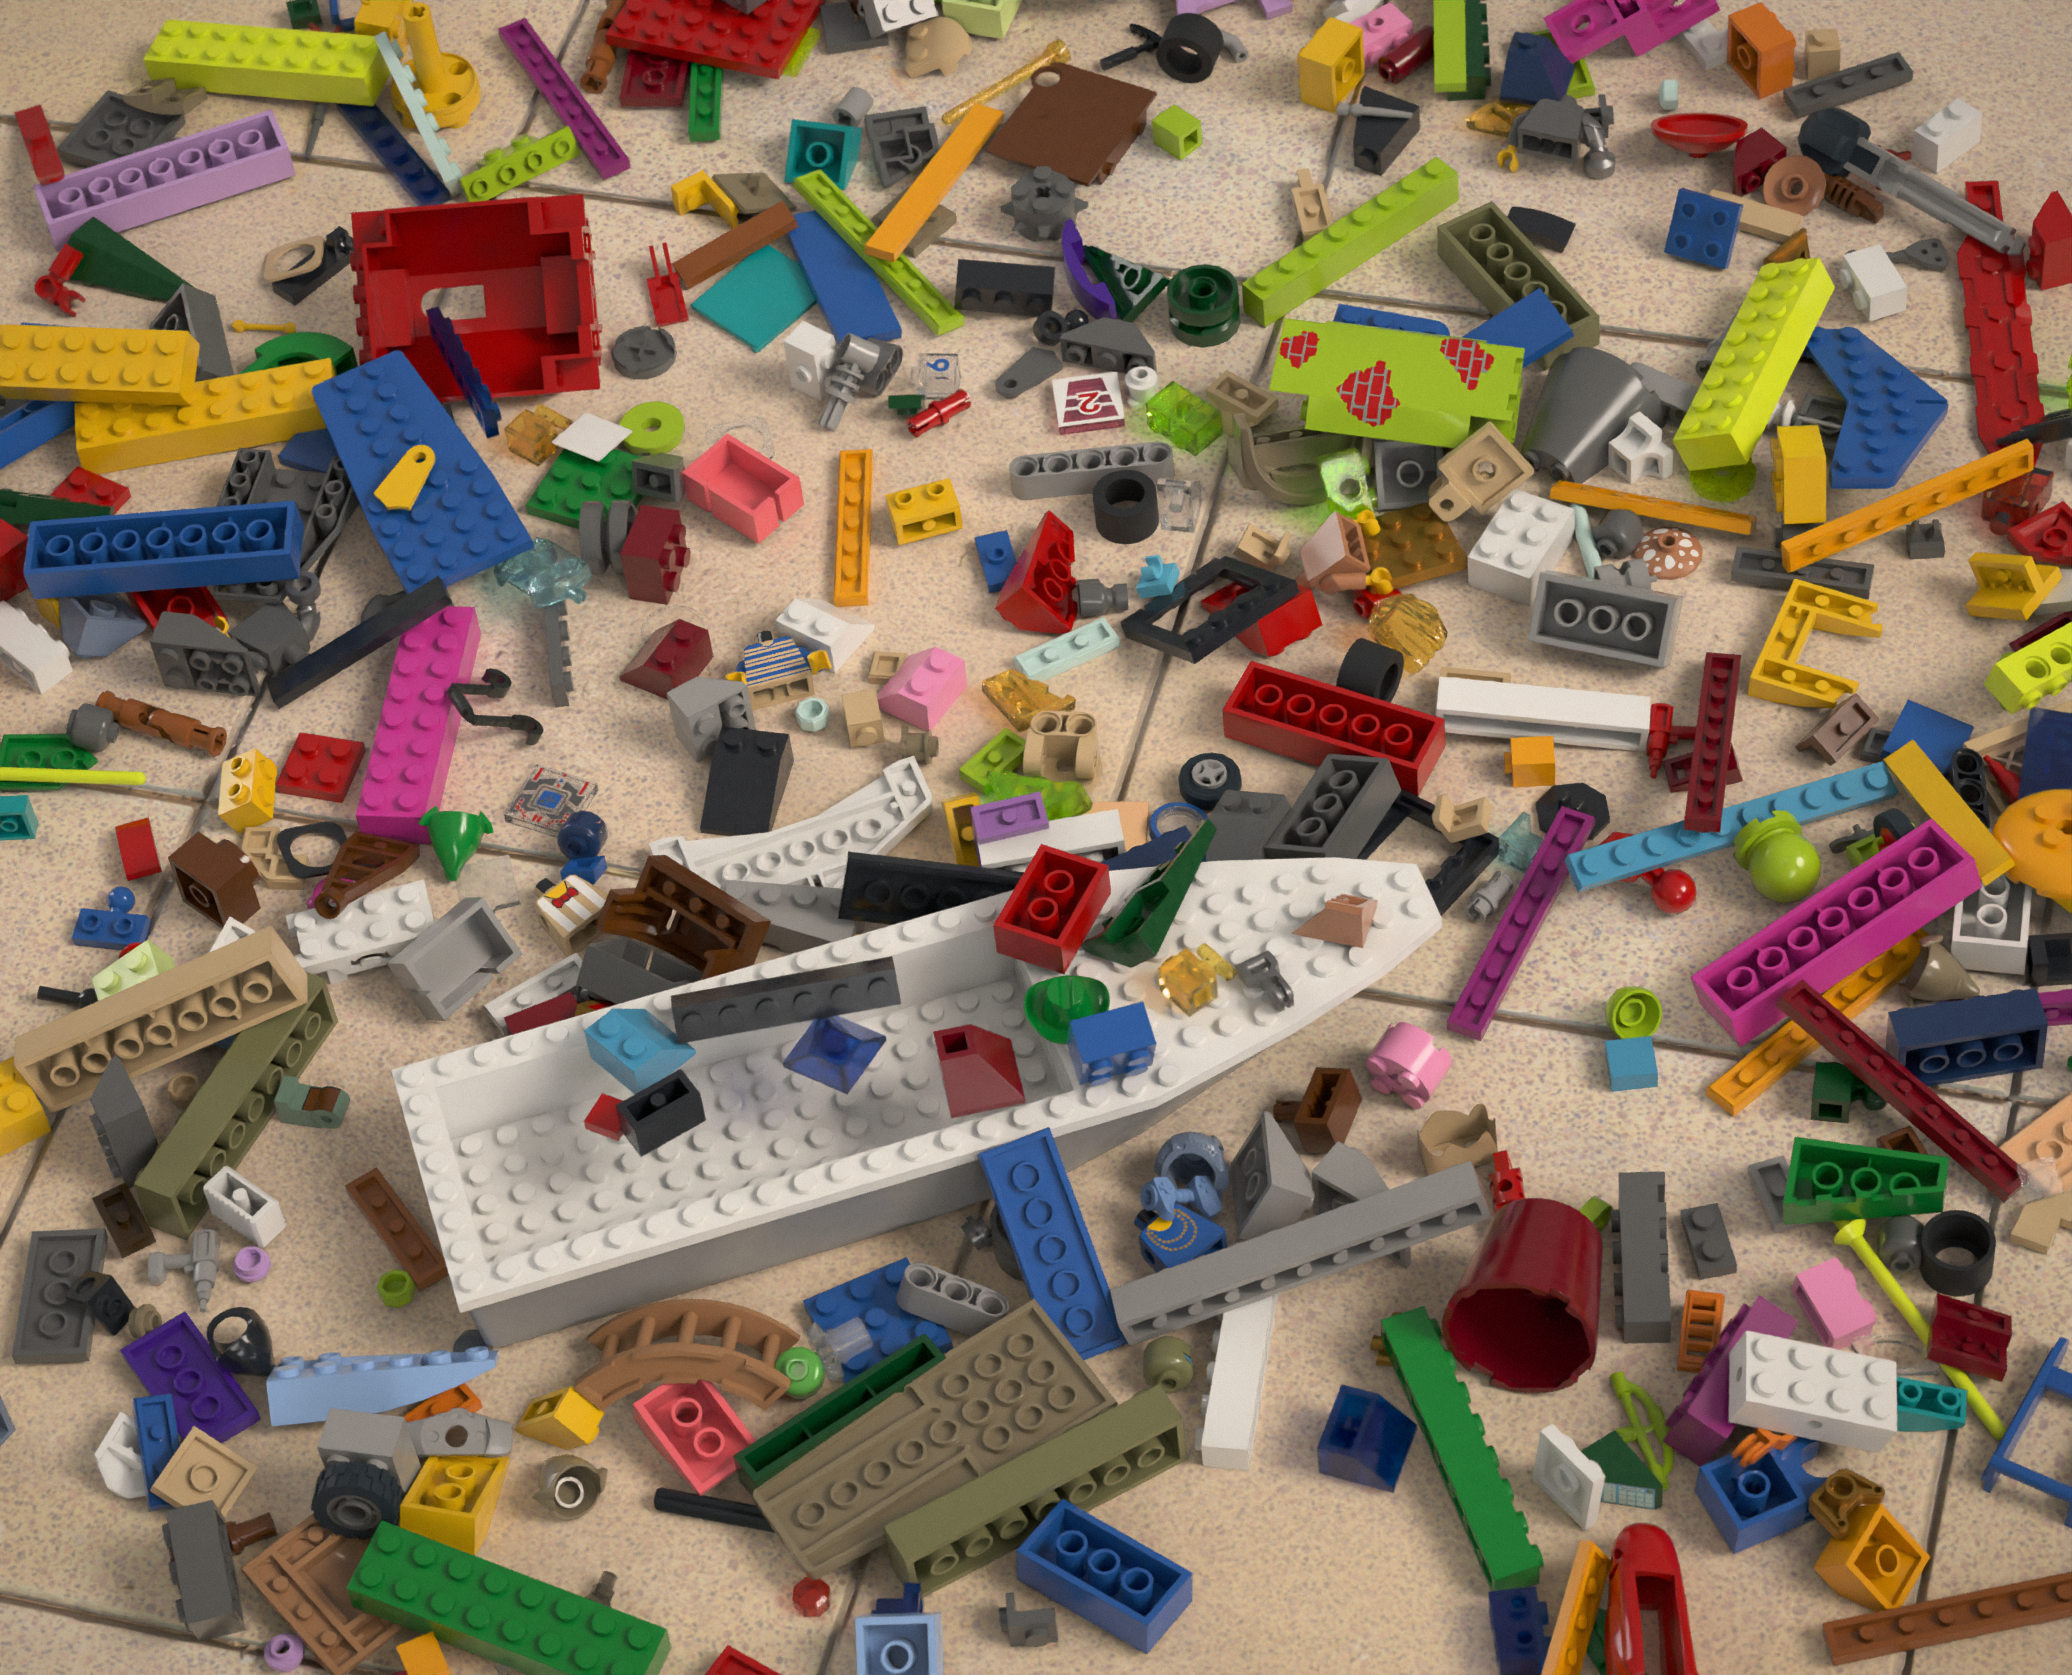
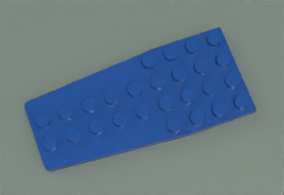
M393 351L313 386L311 392L370 530L407 595L437 576L442 579L447 587L534 548L532 538L491 470L401 351ZM417 445L430 447L435 454V463L411 510H387L383 503L375 498L374 492L410 448ZM419 459L416 463H421L425 459Z

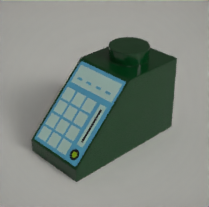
M1615 1430L1581 1450L1589 1460L1595 1461L1602 1469L1603 1474H1605L1600 1502L1653 1510L1662 1506L1663 1485Z

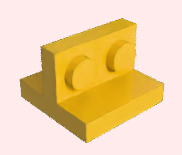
M1975 552L1968 562L1980 588L1965 606L1970 616L2027 621L2062 579V574L2058 566L2036 565L2032 556Z

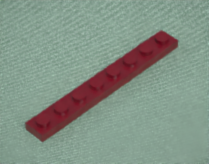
M1706 652L1684 817V830H1694L1701 833H1720L1741 655Z
M1802 979L1780 997L1776 1006L2003 1203L2008 1201L2026 1185L2031 1177L2030 1174Z

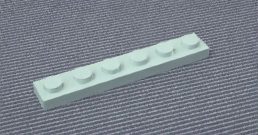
M385 31L374 36L445 185L453 197L464 192L458 179L463 177V174L456 161L450 163L447 156L452 154L445 138L441 137L438 139L435 133L440 127L432 112L426 114L423 108L428 105L427 100L420 88L414 89L412 82L416 81V78L408 64L403 66L400 58L404 57L397 40L391 42Z

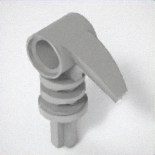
M847 333L844 336L837 351L839 364H837L835 370L839 371L838 376L833 374L831 381L835 382L834 386L828 385L824 390L825 393L829 394V398L819 419L821 426L830 430H836L847 403L855 404L856 399L855 396L851 395L852 391L858 392L860 388L859 385H856L857 380L863 381L864 375L860 374L861 371L869 373L875 366L880 352L878 345L851 333Z

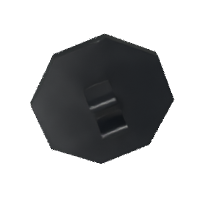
M1583 782L1554 785L1536 802L1539 829L1546 834L1561 806L1595 817V826L1587 840H1593L1610 823L1606 795Z

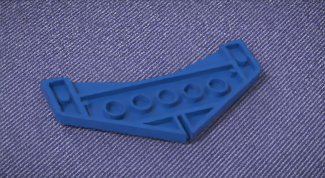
M1815 327L1802 354L1805 358H1812L1843 398L1846 406L1845 416L1830 466L1831 489L1891 488L1896 485L1947 416L1948 400L1865 336L1859 329L1855 327H1844L1842 329Z

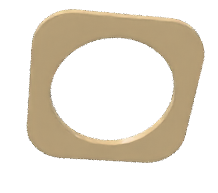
M312 236L278 246L271 250L266 259L264 279L267 282H276L316 269L322 262L325 246L324 238L322 236ZM302 246L315 248L313 257L304 265L290 271L281 272L274 270L276 260L284 253Z

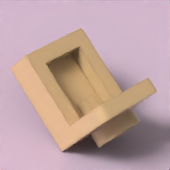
M1250 523L1233 554L1251 565L1271 571L1276 564L1282 566L1289 556L1291 548L1287 547V544L1292 535L1285 532L1281 539L1278 540Z
M1445 794L1439 795L1436 798L1435 810L1432 814L1433 824L1450 843L1488 833L1492 805L1483 797L1454 806Z

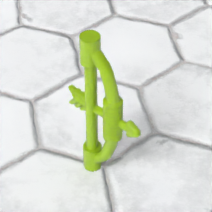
M1615 1372L1609 1379L1617 1398L1622 1400L1632 1425H1628L1626 1428L1615 1429V1431L1622 1436L1626 1443L1638 1440L1648 1464V1469L1663 1485V1491H1665L1670 1486L1667 1477L1673 1468L1674 1449L1662 1441L1670 1429L1664 1425L1666 1418L1662 1408L1657 1406L1652 1397L1642 1387L1627 1381L1623 1372ZM1632 1393L1648 1409L1647 1415L1651 1422L1650 1425L1642 1426L1630 1397ZM1654 1431L1659 1444L1663 1446V1466L1657 1463L1645 1433Z

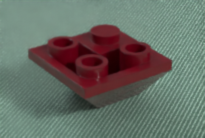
M972 1024L933 1032L937 1060L951 1118L1026 1103L1011 1039Z

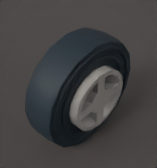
M1213 752L1199 754L1190 758L1182 766L1178 777L1180 794L1186 803L1205 811H1213L1226 790L1240 791L1242 787L1240 769L1233 759L1224 754Z

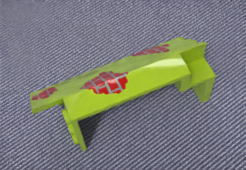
M1285 318L1269 391L1309 396L1302 402L1300 420L1306 421L1305 429L1456 448L1482 426L1491 421L1514 446L1523 383L1521 375L1525 348L1488 344L1487 340L1335 321L1320 323Z

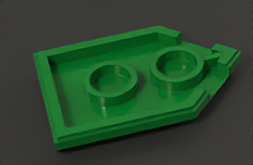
M66 733L3 734L0 746V767L88 770L98 763V759L90 752L75 746L71 742V736L66 735ZM0 781V790L61 789L68 783Z

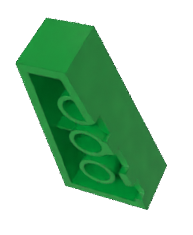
M1794 1137L1783 1202V1225L1942 1213L1948 1183L1949 1157Z

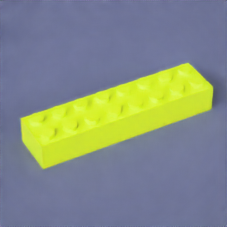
M166 19L143 59L151 80L174 78L176 89L205 87L206 92L365 106H374L391 74L374 36L170 19Z
M1819 257L1810 259L1800 258L1790 262L1769 263L1761 266L1672 440L1689 471L1748 463L1835 288Z

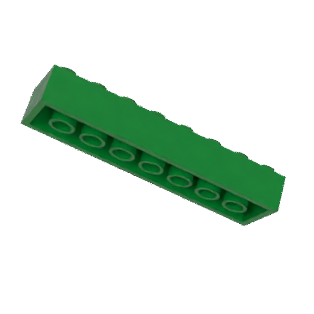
M385 1521L380 1522L346 1587L351 1603L356 1609L421 1634L433 1631L436 1639L527 1675H659L671 1650L666 1628Z

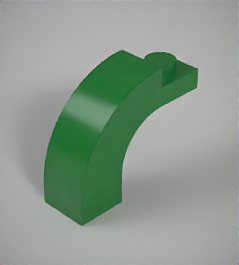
M298 332L274 338L254 349L257 360L239 374L331 358L335 374L338 376L358 367L353 347L341 339L325 333Z

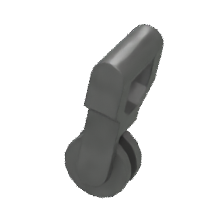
M1269 950L1235 965V971L1245 986L1248 988H1261L1263 991H1267L1272 1005L1278 1012L1284 1011L1285 1006L1287 1008L1294 1006L1293 991L1281 976L1278 961ZM1266 967L1269 969V971L1262 974H1253Z

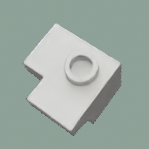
M1639 411L1629 417L1625 430L1609 442L1608 466L1630 484L1645 476H1654L1664 480L1673 474V450L1662 442V429Z

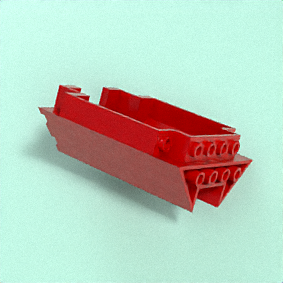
M583 194L414 206L351 213L354 252L350 253V266L352 272L357 274V285H353L354 303L359 304L360 317L356 318V331L358 337L363 339V350H359L360 366L393 351H401L439 402L600 389L599 366H601L602 347L599 333H602L603 324H598L593 260H597L595 251H592V234L589 220L585 215ZM483 285L486 317L434 321L429 319L422 310V299L430 290Z

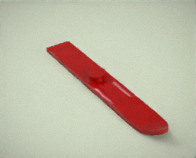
M41 104L14 112L37 181L41 185H48L63 180L65 172Z

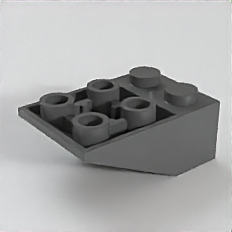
M162 611L150 639V645L164 686L176 689L185 688L203 690L205 692L229 693L238 696H261L259 683L247 648L195 615Z

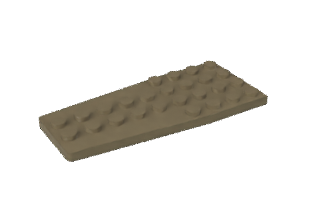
M1035 1299L945 1353L946 1359L905 1386L904 1392L893 1394L754 1490L753 1499L757 1508L809 1579L817 1580L887 1543L884 1526L890 1524L895 1517L909 1514L919 1509L930 1499L946 1495L959 1488L965 1481L971 1478H978L994 1470L1001 1462L1013 1460L1027 1453L1034 1445L1042 1442L1046 1443L1062 1435L1069 1427L1081 1425L1091 1420L1106 1408L1118 1406L1114 1397Z

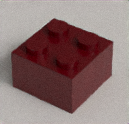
M646 505L640 506L620 552L630 599L668 605L673 592L678 591L681 572L684 567H688L691 558V550L686 546L685 541L686 527L682 525L679 510Z

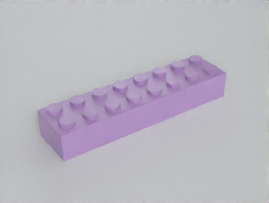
M271 109L67 174L63 180L48 185H41L39 183L33 185L55 249L58 252L61 251L65 243L68 244L71 234L93 216L118 233L276 181H281L296 174L289 148Z

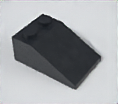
M722 726L712 756L700 825L701 833L738 836L772 831L794 763L789 734Z

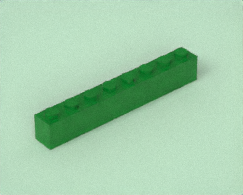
M1422 1306L1380 1320L1381 1341L1494 1599L1539 1584L1540 1568L1544 1567L1542 1554L1538 1545H1531L1526 1534L1529 1533L1526 1518L1522 1511H1515L1511 1502L1514 1500L1511 1484L1507 1478L1501 1479L1497 1468L1500 1467L1497 1453L1492 1445L1486 1446L1482 1437L1485 1435L1483 1422L1478 1413L1472 1414L1468 1404L1471 1403L1468 1388L1464 1381H1457L1454 1374L1457 1371L1456 1363L1449 1349L1444 1351L1440 1343L1443 1337L1437 1319H1430L1425 1307Z

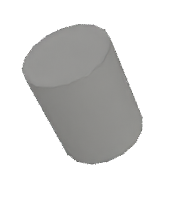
M852 87L832 113L835 123L837 125L857 127L873 106V99L866 90Z

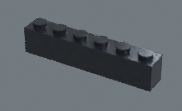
M892 956L671 996V1008L678 1044L901 1004Z

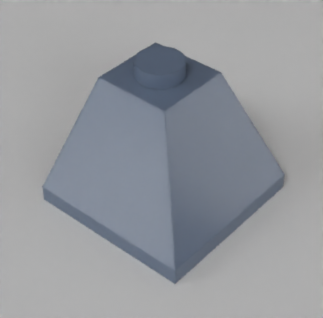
M120 594L58 597L62 639L78 657L90 659L92 656L107 657L146 628L147 623Z

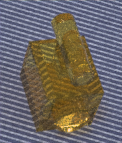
M539 404L536 407L535 413L524 409L504 428L509 451L539 467L546 459L553 456L560 447L552 444V441L557 437L556 428L566 430L573 421L543 404Z
M1207 943L1201 944L1196 951V954L1202 960L1186 948L1176 956L1167 958L1158 968L1160 991L1189 1017L1218 997L1217 974L1226 981H1231L1237 974V970Z

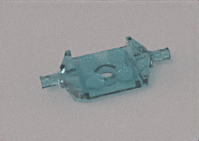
M539 537L532 540L533 549L495 565L493 572L498 585L502 587L505 585V582H508L529 595L536 609L570 598L577 604H581V601L584 602L587 597L586 592L581 588L592 577L586 561L549 539Z

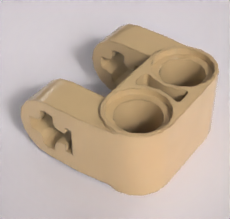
M1050 710L1041 711L1033 716L1024 749V775L1043 776L1047 757L1076 758V778L1095 779L1099 760V739L1097 722L1094 716L1085 712Z

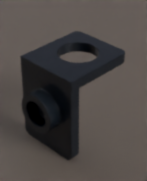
M90 1270L86 1271L64 1294L68 1301L87 1305L107 1333L115 1336L128 1323L131 1311L136 1308L112 1275ZM95 1281L88 1291L79 1293L86 1284Z

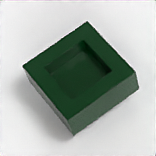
M291 0L286 2L294 30L322 23L317 0Z
M925 394L889 395L888 408L897 409V415H916L917 408H925Z

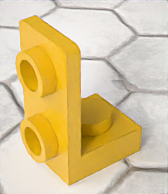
M703 170L670 186L674 208L681 216L709 203L732 229L739 226L737 214L739 213L738 206L725 195L717 183Z

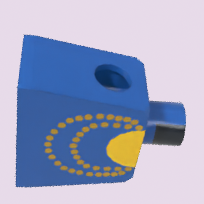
M1174 1204L1175 1218L1173 1221L1163 1220L1153 1210L1145 1209L1138 1213L1134 1221L1135 1226L1142 1230L1139 1235L1141 1255L1156 1273L1163 1269L1172 1268L1194 1260L1199 1256L1208 1255L1227 1248L1226 1230L1223 1227L1180 1204Z

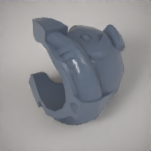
M1193 1131L1176 1134L1163 1144L1157 1154L1154 1166L1155 1173L1158 1177H1167L1175 1189H1180L1175 1180L1187 1185L1195 1176L1204 1175L1209 1176L1211 1182L1214 1181L1213 1188L1215 1190L1228 1191L1229 1165L1224 1163L1222 1157L1224 1148L1216 1136H1208L1202 1132Z

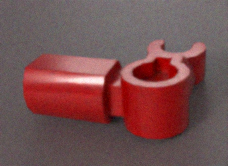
M65 243L49 268L50 273L36 281L34 290L46 302L59 306L62 311L75 317L77 313L70 308L71 302L77 299L84 303L86 299L75 290H69L63 284L65 281H69L84 255Z

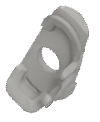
M453 1408L449 1412L407 1422L418 1458H428L429 1456H484L486 1458H500L507 1456L512 1450L513 1435L510 1422L469 1412L466 1408ZM461 1427L467 1431L468 1438L464 1445L451 1447L446 1443V1434L451 1428Z

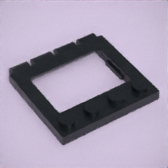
M1224 556L1221 559L1214 558L1196 570V574H1190L1178 582L1172 594L1156 597L1144 606L1145 610L1139 609L1122 620L1121 627L1125 637L1196 664L1298 594L1300 590L1294 579L1228 556ZM1218 577L1233 581L1236 585L1251 590L1240 594L1232 604L1223 610L1212 613L1207 621L1197 628L1186 631L1183 635L1153 625L1165 613L1178 607L1188 600L1190 596L1216 581L1215 579Z
M1401 788L1400 794L1356 859L1367 860L1406 817L1442 834L1441 831L1435 828L1432 820L1435 805ZM1488 832L1457 841L1462 844V848L1455 856H1449L1440 865L1441 871L1433 879L1425 881L1441 916L1503 851V839Z

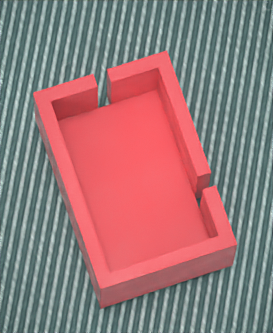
M728 433L681 472L687 500L708 513L712 510L714 517L758 544L779 527L778 520L785 522L804 505L800 477Z

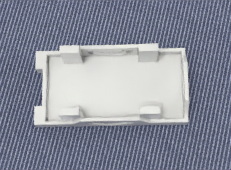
M424 879L363 895L349 903L334 919L323 918L317 913L315 908L286 915L291 938L297 936L301 954L295 955V959L304 971L311 974L327 971L331 984L348 980V974L386 965L387 962L435 923ZM336 903L329 904L333 907H337ZM387 951L390 955L381 958V956L367 957L361 960L360 964L351 966V960L355 962L357 959L369 954H384Z

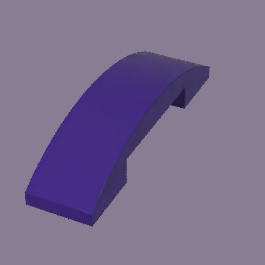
M1072 219L1065 221L1062 233V248L1066 278L1073 295L1080 305L1095 319L1098 320L1105 317L1117 320L1115 302L1105 282L1091 285L1081 265L1085 263L1083 240Z

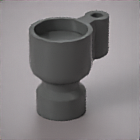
M1099 579L1077 580L1080 617L1101 616L1109 608H1113L1115 611L1128 610L1126 583L1114 584L1111 588H1107Z

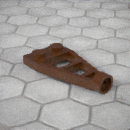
M355 831L340 846L322 887V892L315 898L314 906L317 913L325 919H334L349 903L405 872L420 857V844ZM369 864H372V865H377V866H380V867L374 869V868H369V867H364V866H359V865H369ZM341 878L354 880L357 882L354 883L350 881L341 880ZM330 898L336 903L337 907L329 905Z

